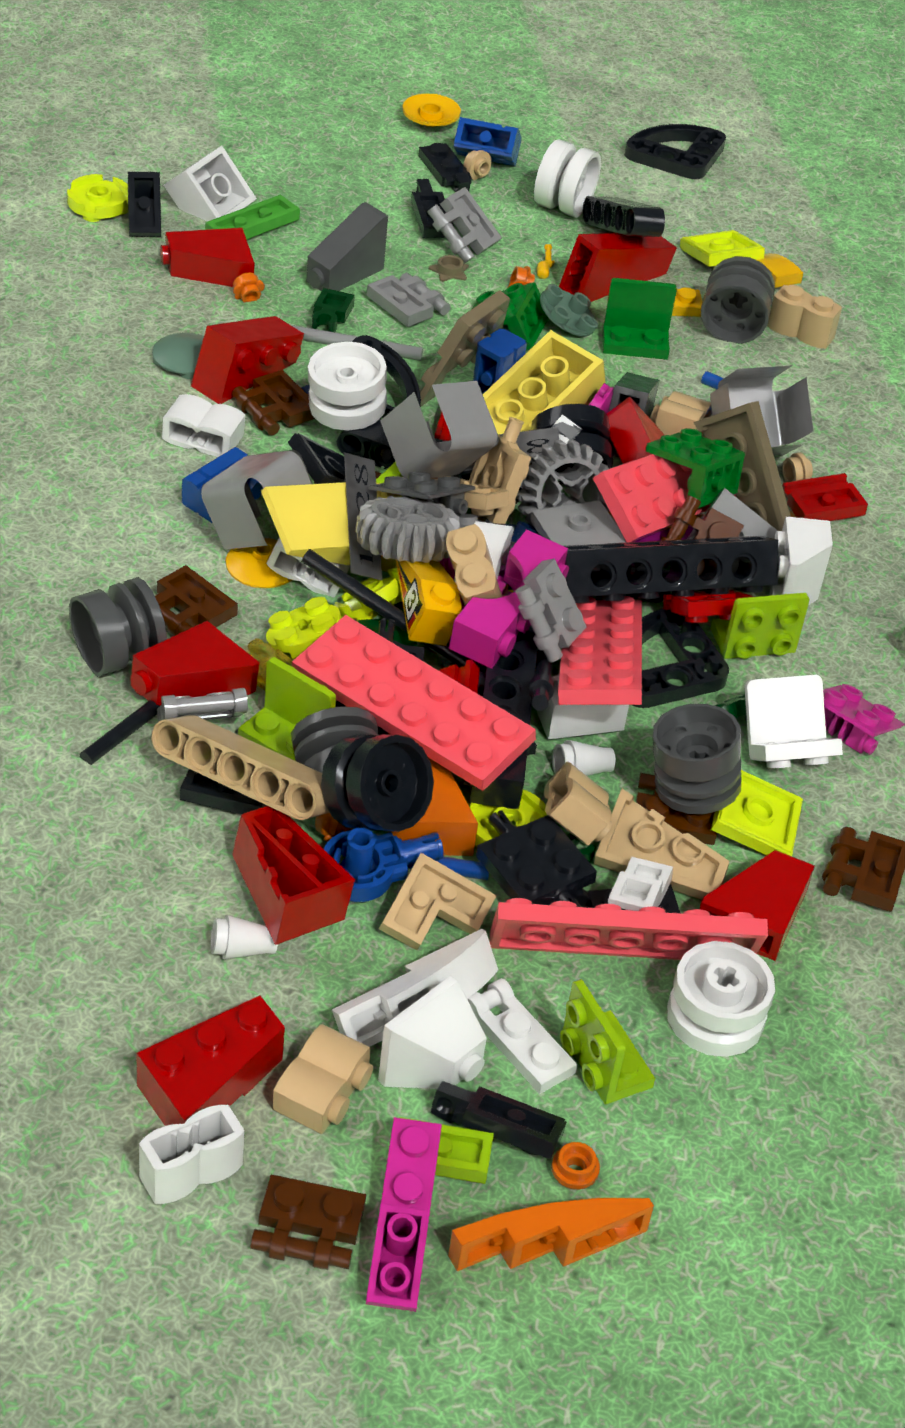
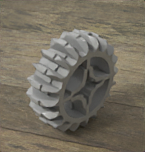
M555 440L553 448L547 444H542L541 456L536 453H530L533 463L529 466L528 474L521 483L523 489L518 491L516 499L522 502L518 509L523 515H526L525 521L529 525L533 526L531 523L532 510L598 500L601 503L604 501L593 477L609 468L602 463V456L597 452H593L590 446L586 444L579 445V442L575 440H568L567 444L562 440ZM576 463L572 468L568 466L562 472L555 471L556 468L564 464ZM558 480L562 482L564 486H566L565 492L569 495V497H567L566 495H564L563 492H561L563 487L559 484Z
M391 495L387 498L378 497L375 500L365 502V505L360 506L356 522L357 542L361 544L362 548L370 550L374 555H383L385 559L392 558L397 559L399 562L410 561L412 563L415 561L429 563L430 560L438 562L443 560V558H449L446 547L447 534L449 531L460 528L459 516L450 508H445L443 504L432 503L431 500H420L417 497L407 498L404 495L403 497H393Z

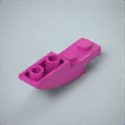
M396 1117L393 1119L366 1305L414 1312L417 1310L442 1124Z

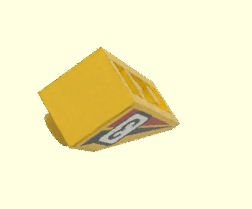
M396 559L409 640L446 646L452 635L454 620L462 611L457 584L439 561L430 560L429 563L415 561L412 563L410 561L399 562Z

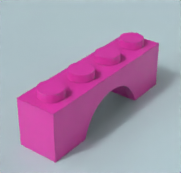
M526 529L509 551L503 579L514 592L510 595L494 599L472 597L454 620L449 649L491 669L501 656L507 657L515 645L519 632L526 633L531 625L529 620L523 619L518 608L521 603L515 591L525 585L523 580L544 560L555 558L561 573L566 578L569 566L565 565L568 548Z

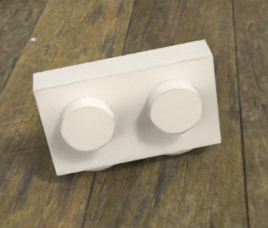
M790 676L753 679L746 682L745 702L749 757L751 760L765 761L767 768L791 767V759L804 758L805 765H818L829 763L828 756L843 755L842 739L826 738L823 682L820 676Z

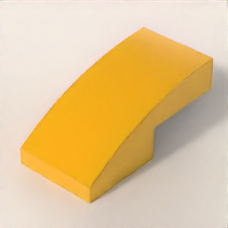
M775 253L764 254L763 259H757V261L764 264L770 270L775 281V288L802 282L804 272L786 257Z

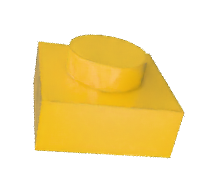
M688 287L677 289L672 316L701 317L703 301L700 290Z

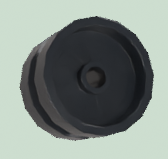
M565 404L549 408L539 413L532 420L531 430L551 428L563 414L582 429L573 440L579 442V445L586 444L590 446L593 452H597L602 456V463L608 466L609 469L612 468L613 454L612 446L609 443V417L604 410L586 404ZM576 463L564 464L556 468L555 471L562 472L568 466L572 468Z
M356 734L342 739L331 749L323 765L321 779L324 803L332 817L344 827L395 832L413 827L425 815L432 800L434 785L431 762L423 747L410 737L400 735L376 736Z

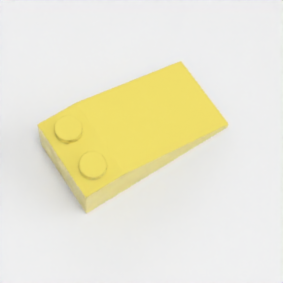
M550 330L483 394L497 433L504 434L509 417H514L524 422L520 432L530 431L532 420L539 413L549 408L565 404L589 405L601 386L606 383L604 360Z
M346 482L269 486L261 490L287 555L303 557L311 549L329 562L350 565ZM377 491V498H387L390 495L402 497L399 494ZM381 555L382 571L388 572L387 570L397 568L396 559H385Z

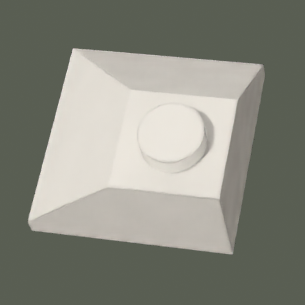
M449 976L384 1025L378 1081L384 1087L438 1089L442 1081L457 1085L463 1079L468 1082L473 1080L482 1070L485 1063L483 1057L487 1037L459 982L454 977Z

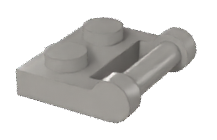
M237 688L232 689L231 692L206 694L207 696L198 697L162 696V705L157 708L158 722L186 715H195L204 720L239 717L248 711L246 689Z

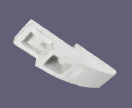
M480 929L404 966L406 974L332 1009L340 1033L370 1047L383 1040L384 1025L449 976L454 977L459 982L468 999L480 990L498 971L486 931Z

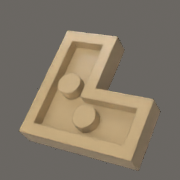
M420 853L383 919L379 930L415 950H418L436 916L472 934L480 929L497 895L425 854Z

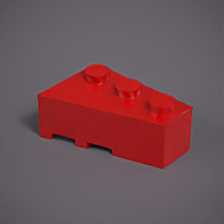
M277 316L208 325L191 387L217 404H222L233 398L232 392L236 387L241 386L248 390L253 387V379L283 370L296 363L301 353V344L305 333Z
M269 806L241 814L232 856L274 944L283 943L345 920L355 878L288 815Z
M259 995L137 1052V1087L165 1126L184 1124L192 1115L207 1107L215 1105H229L230 1107L241 1095L245 1096L283 1060L285 1026L262 996Z

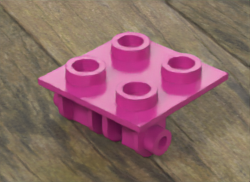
M842 684L823 689L826 731L828 730V734L832 736L840 729L837 738L842 739V741L847 738L845 744L860 754L866 752L871 755L878 746V741L874 739L875 736L902 728L905 723L895 718L896 714L893 710L881 704L873 705L862 698L863 693L851 685Z

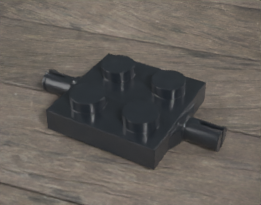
M499 810L498 815L496 812L493 813L488 821L500 836L477 845L476 857L509 898H524L532 901V904L550 905L556 901H570L575 903L577 907H582L573 895L577 890L595 883L597 870L556 822L547 815L517 827L511 823L503 811Z

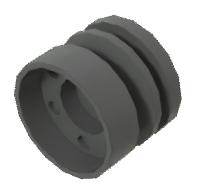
M740 256L725 259L713 268L708 278L706 293L701 306V320L705 329L714 338L742 344L753 341L763 333L769 321L775 291V281L770 270L755 259Z
M139 577L124 581L123 584L117 583L109 586L108 593L97 589L72 597L70 600L69 619L77 648L86 664L97 677L126 668L129 659L133 661L134 654L167 639L165 622L160 606L153 591Z
M686 704L675 707L660 716L653 727L655 790L660 800L670 808L687 814H707L722 810L733 803L741 792L742 782L740 758L741 727L735 716L723 708L710 704Z
M335 707L308 715L298 722L291 732L295 761L322 773L323 765L331 749L342 739L356 734L379 736L376 718L369 711L358 707Z

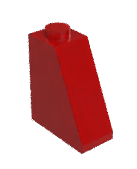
M242 227L166 232V245L160 246L162 265H168L170 275L173 277L233 287V282L238 276L244 273H254L255 263Z
M628 397L606 413L609 417L610 438L623 464L651 455V453L646 452L647 443L661 439V436L665 435L631 397Z
M205 621L134 654L130 686L137 694L143 696L148 701H154L159 706L162 705L161 697L167 695L198 697L207 696L206 694L231 692L232 689L245 688L247 695H250L256 691L260 662L210 622Z
M774 850L704 896L700 910L708 911L712 916H728L731 913L746 912L752 914L754 918L767 919L768 937L757 954L776 961L807 893L815 865Z

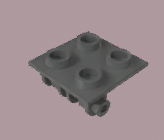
M410 472L408 473V478L399 476L385 477L384 483L370 485L369 490L399 494L402 497L404 495L407 498L417 497L425 501L431 500L432 503L443 504L445 508H450L457 516L464 515L468 510L465 492L475 490V486L460 484V478L439 477L438 480L431 479L430 473Z

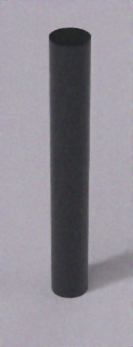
M149 700L80 753V758L90 765L94 764L157 715V708L160 706L156 705L154 701Z

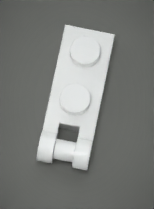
M505 979L496 980L488 985L486 992L482 994L476 992L467 999L485 1035L539 1094L576 1073L577 1063L517 1000L511 986ZM496 1006L503 1012L497 1016L490 1011V1009Z

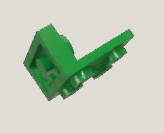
M612 278L602 330L603 353L668 360L670 352L669 328L677 291L676 285Z
M533 282L525 285L516 283L502 291L510 298L503 325L507 324L509 332L526 340V350H530L537 341L549 317L541 307V294L536 283ZM487 291L479 295L473 308L492 296L494 291Z
M690 428L682 429L681 432L673 435L661 436V439L647 443L646 452L693 469L688 478L687 489L689 490L688 495L701 501L699 508L711 504L718 493L724 488L733 495L738 493L745 452L732 448V443L725 440H711L702 437V432Z

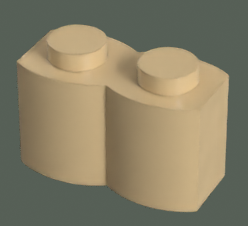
M783 285L774 295L767 326L779 334L797 337L805 344L826 349L835 338L842 307L829 297L812 296L800 286Z
M673 391L669 397L664 396L661 405H655L650 419L665 435L679 433L685 428L697 430L694 422L712 415L711 402Z
M476 524L449 531L446 538V547L455 571V580L464 607L472 597L485 599L501 598L502 594L482 530Z
M566 762L546 783L544 797L548 801L545 812L583 844L589 846L593 840L598 842L603 839L612 826L610 821L611 810L608 805L609 794L573 764Z
M324 1024L319 1025L304 1044L298 1057L290 1063L273 1090V1110L320 1134L325 1132L331 1122L338 1125L348 1110L350 1104L349 1096L355 1088L360 1091L363 1090L372 1075L373 1065L369 1063L371 1047Z

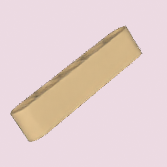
M195 715L161 720L152 730L153 746L163 757L298 820H305L330 813L323 799L321 772Z

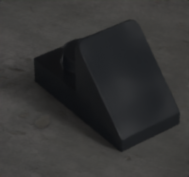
M128 172L129 237H161L160 172Z

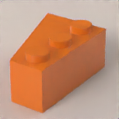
M429 758L434 785L432 800L425 815L411 828L400 832L388 831V833L392 832L393 836L396 835L404 841L436 832L442 841L444 855L473 856L478 822L451 771Z

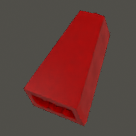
M620 233L578 234L559 287L573 295L575 293H582L591 302L608 296L612 278L649 281L667 274L677 247L662 236H627Z

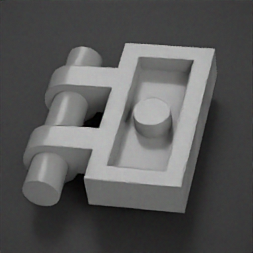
M466 187L447 197L440 204L446 212L445 214L438 204L427 211L434 221L432 225L437 232L441 231L451 244L450 250L454 255L458 254L464 263L474 257V254L468 247L469 245L476 255H479L502 239ZM452 222L458 228L463 237H461L459 233L456 231V229L453 227V225L451 224Z
M407 272L401 275L400 280L391 275L367 284V296L407 327L432 318L434 310L441 315H446L450 310V304L445 301L444 296L440 292L430 290L426 287L424 280Z
M555 558L542 561L523 580L525 585L515 591L521 603L518 606L523 619L529 620L536 634L533 640L538 650L544 651L548 662L560 659L563 656L560 648L569 647L587 627Z

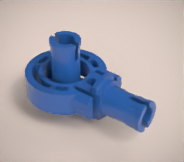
M356 828L335 835L324 847V850L331 857L334 856L338 863L340 862L341 855L346 857L340 865L355 878L350 901L353 902L374 900L382 896L390 888L392 882L406 879L408 867L414 865L420 853L433 860L443 859L444 856L442 841L436 832L402 841L396 835L393 836L392 832L376 835L369 829Z

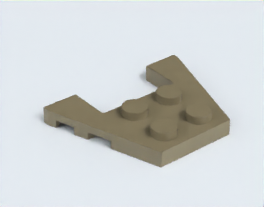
M501 290L457 320L437 352L442 357L441 360L429 367L421 378L426 383L423 389L420 390L421 406L436 396L432 387L433 384H442L446 374L458 365L463 368L470 361L475 364L477 343L486 337H490V334L499 328H503L510 298Z

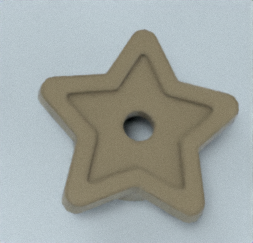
M444 255L439 258L437 265H430L429 270L438 273L442 282L452 278L465 281L467 277L464 271L468 269L469 265L463 264V260L457 256Z

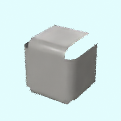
M793 365L737 369L722 379L718 384V389L710 393L712 416L750 402L759 401L773 455H785L802 445H779L796 442L813 432L807 376L787 389L772 391L774 378Z
M477 381L432 385L451 434L452 443L448 452L438 448L429 422L424 419L415 392L380 421L397 467L403 477L408 478V473L427 472L431 474V478L460 474L498 444L499 436Z
M296 450L243 457L203 484L202 499L224 549L267 546L256 521L261 516V513L247 483L248 478L256 479L263 489L269 486L313 484L303 459Z

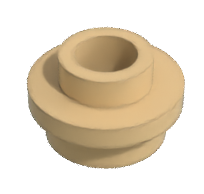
M484 150L471 151L464 160L463 167L470 173L473 180L486 176L491 169L490 154Z
M793 453L790 458H786L783 462L782 470L786 482L811 479L813 475L812 463L803 453Z

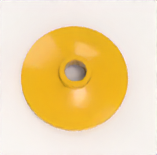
M430 93L417 94L407 98L402 108L404 115L408 119L429 127L452 124L459 119L461 114L460 106L454 100L446 96Z
M264 538L267 546L230 549L226 556V568L230 575L247 586L275 588L292 581L277 574L266 564L278 540Z

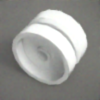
M560 139L555 140L544 154L538 169L534 187V201L536 204L549 209H554L559 205V209L563 214L575 218L579 217L583 212L584 199L586 196H593L596 190L601 169L600 154L587 148H580L576 152L574 144Z
M356 342L332 343L320 348L310 358L308 365V382L310 385L309 407L312 416L325 426L347 431L363 429L376 423L384 415L387 405V391L385 388L387 366L384 357L375 348Z
M712 941L698 944L683 955L677 966L673 989L667 1005L668 1022L675 1035L687 1046L706 1055L728 1057L744 1053L758 1042L764 1030L767 1013L775 994L774 975L762 958L752 950L736 943Z

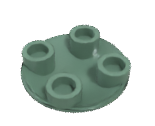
M549 284L540 296L541 307L557 326L577 336H590L591 333H594L598 322L589 309L591 301L587 296L582 293H575L573 295L555 284Z
M175 333L161 338L155 343L152 350L153 363L167 371L180 374L185 379H193L204 336L195 333Z

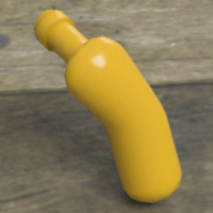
M545 244V260L537 264V276L540 279L548 278L549 269L555 264V260H552L551 244Z

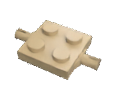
M509 417L503 437L498 435V444L475 462L469 478V485L484 484L509 491V506L494 509V514L478 515V519L483 522L488 519L492 523L506 524L508 516L515 508V498L521 483L529 471L531 457L520 450L516 443L524 422L514 417Z

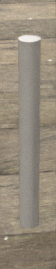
M292 325L305 333L304 341L330 345L346 341L352 342L356 337H359ZM382 341L395 350L402 358L421 361L423 347Z

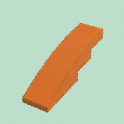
M591 1198L546 1203L500 1213L453 1229L448 1256L457 1271L498 1254L503 1256L509 1268L512 1269L554 1251L564 1267L647 1232L654 1205L649 1198Z

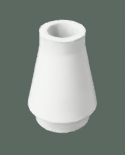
M566 740L563 744H557L554 747L552 767L554 773H556L566 762H570L586 776L601 772H612L615 767L616 758L612 748H603Z
M226 915L224 919L215 918L213 921L211 953L222 955V959L266 953L275 954L278 944H274L267 927L230 915Z

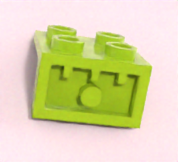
M807 593L736 599L730 620L712 619L710 629L724 659H747L752 656L795 653L810 601Z
M272 657L267 661L265 707L238 728V735L295 761L291 741V732L295 725L308 715L323 709L335 708L336 694L326 686L297 671L293 666L287 665L276 657Z
M582 979L572 982L569 1001L566 1003V1016L563 1030L560 1032V1040L567 1054L575 1056L582 1067V1076L587 1088L590 1091H597L605 1105L653 1088L655 1082L654 1075L611 1010L603 1012Z

